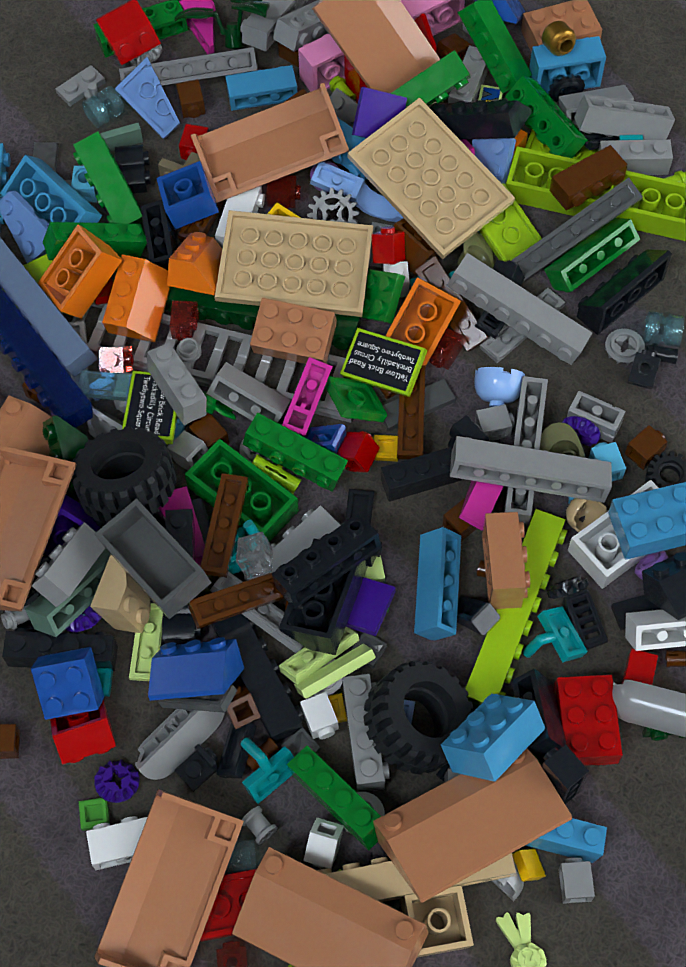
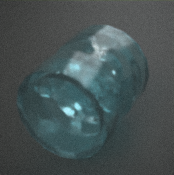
M111 86L98 92V97L91 96L82 102L86 116L96 128L108 123L109 117L116 118L125 112L122 99Z
M648 311L644 329V343H656L658 345L660 341H663L665 346L679 347L683 334L684 316L669 314L667 317H664L661 312ZM660 324H664L663 334H658Z

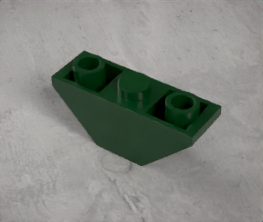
M52 416L43 422L42 431L45 440L48 441L49 456L73 462L79 449H84L85 443L88 442L87 436L58 416ZM70 481L66 495L75 492L72 481Z

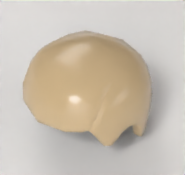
M574 498L566 509L567 522L579 533L605 514L607 508L602 502ZM585 516L583 522L579 521L580 517Z

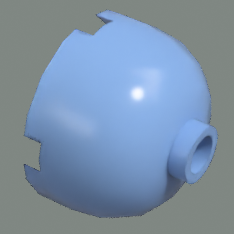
M501 367L478 368V371L475 370L474 377L476 393L483 401L490 402L489 407L513 403L520 396L522 377L525 374L515 369H511L510 374L507 371H503Z

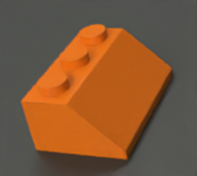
M77 225L37 284L61 312L82 319L122 262V259L108 244L81 225Z
M194 232L188 235L169 258L167 286L215 295L222 248L214 237L206 236L202 232Z
M122 254V262L117 269L102 323L108 333L155 342L171 286H167L168 270L146 259Z
M417 277L385 336L425 348L427 353L422 365H427L461 300Z

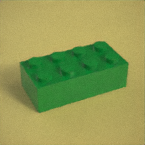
M219 439L185 473L187 486L214 508L222 473L248 477V486L238 527H243L247 520H252L264 537L265 544L263 547H266L298 513V498Z

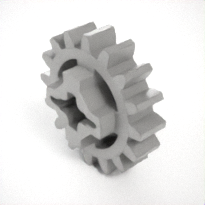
M330 188L329 194L322 190L321 198L316 195L313 197L316 203L308 205L309 208L313 209V212L308 213L307 217L319 220L318 209H320L323 214L322 220H327L330 215L328 210H334L340 206L336 214L338 219L334 217L329 221L357 224L358 221L354 219V216L358 215L359 211L353 210L357 202L351 203L349 201L352 196L351 194L345 197L343 196V189H340L337 194L334 188ZM328 198L340 199L336 204H330L326 201ZM346 206L349 211L348 221L344 217V208Z

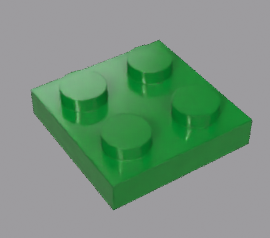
M368 269L363 315L361 318L392 324L406 276L398 273Z
M328 377L325 387L341 417L384 422L387 413L371 385L353 379Z

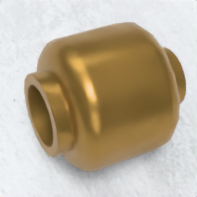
M554 21L544 29L542 42L553 55L563 56L573 49L576 43V35L565 22Z

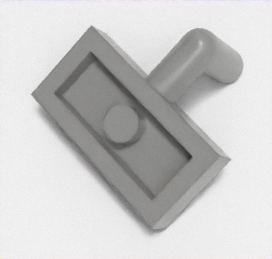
M90 65L55 89L56 93L69 106H72L84 97L93 105H99L98 88L106 82L105 78Z

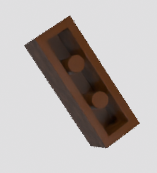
M609 145L552 176L549 191L567 211L574 206L582 205L585 200L592 196L600 195L610 186L620 184L625 178L628 164Z

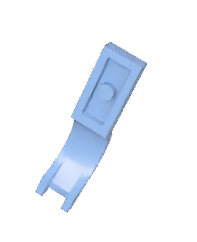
M325 162L318 163L310 181L311 185L328 192L330 188H334L337 194L340 189H343V196L346 197L351 194L352 196L349 201L357 202L356 206L370 216L391 222H398L403 219L402 215L384 196L377 194L368 187L363 178Z

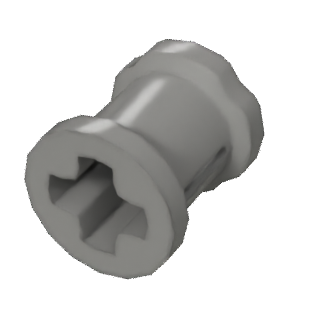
M260 806L253 808L242 819L244 821L242 826H247L256 837L255 841L258 845L264 843L278 829L275 824L271 825L263 816Z

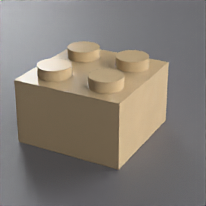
M462 885L450 887L423 903L419 901L415 894L404 895L400 899L402 913L424 923L429 932L417 958L466 949L474 945Z

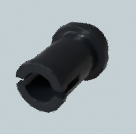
M656 343L647 345L646 350L657 353L656 357L661 358L660 362L676 364L678 349L657 346Z

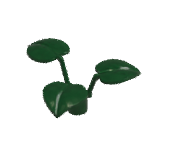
M230 0L233 3H237L231 5V9L238 10L237 22L226 23L225 28L218 13L214 12L212 8L205 7L187 8L175 16V22L181 18L204 19L213 17L220 28V35H225V47L239 48L243 46L242 32L240 31L243 11L265 18L270 8V3L262 2V0Z

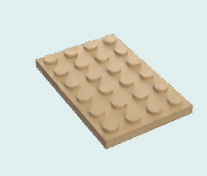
M420 98L349 151L347 155L348 159L442 259L515 201V197Z
M229 210L215 301L260 306L261 299L267 298L335 312V314L362 317L373 225Z

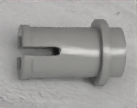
M29 605L24 606L22 612L5 610V613L1 614V620L5 628L14 630L17 628V625L29 621L30 619L25 611Z

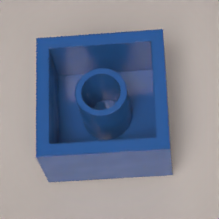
M201 161L156 178L165 212L175 229L219 212Z
M91 647L37 658L31 668L45 720L99 710L104 699V693Z

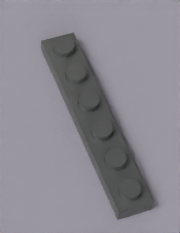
M630 178L621 182L511 260L519 264L525 277L523 282L639 202L643 196Z

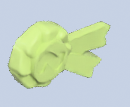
M508 912L505 913L504 917H497L496 923L514 948L510 957L511 967H546L547 962L543 949L531 943L530 913L525 915L516 914L517 929Z

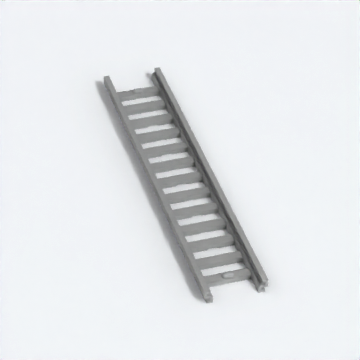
M93 302L91 306L101 308L102 311L87 346L98 358L97 360L149 372L147 370L146 356L152 342L140 340L135 355L123 352L128 339L125 336L117 335L112 349L100 346L106 331L102 321L108 303L96 305ZM89 309L82 319L74 316L72 322L85 321ZM163 314L161 323L171 325L165 344L170 342L174 349L182 328L195 331L192 339L196 340L200 345H202L205 334L218 337L205 372L193 369L195 361H183L198 385L210 388L216 377L229 340L241 342L233 366L243 372L251 350L250 342L252 335ZM23 328L21 332L23 334V342L42 346L41 344L45 342L42 337L37 339L29 328ZM329 354L327 364L336 366L333 377L344 378L340 372L346 358ZM262 356L254 379L262 384L265 383L274 357ZM286 360L277 389L272 390L292 401L294 394L287 391L297 362ZM328 392L325 401L319 400L314 414L351 423L352 418L346 419L340 416Z

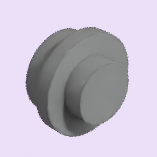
M192 338L181 340L176 349L178 356L184 362L196 361L202 352L201 345Z

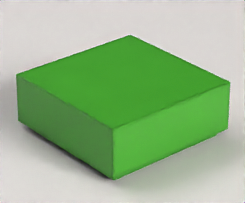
M103 798L79 801L82 831L91 830L97 824H110L108 801Z

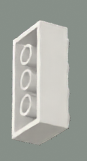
M650 480L631 495L658 489V487ZM608 512L573 536L568 548V552L602 589L647 556L644 555L625 560Z

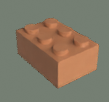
M572 0L523 13L521 32L531 53L533 46L543 44L542 33L554 21L565 22L575 32L576 40L599 36L601 39L602 28L587 0Z
M262 298L250 342L253 353L304 364L311 357L327 364L337 324L335 312Z
M518 512L486 513L484 518L482 544L488 603L494 609L521 608L523 599L528 597L527 588H530L529 571H525L527 548L522 546V538H524L525 534L524 522H519Z

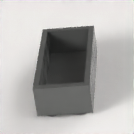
M137 498L95 533V536L105 549L169 619L211 584L204 570Z

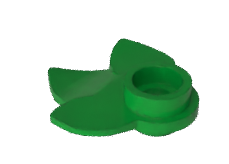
M202 391L207 398V413L213 414L216 410L223 416L236 420V416L232 413L235 410L206 394L207 391Z

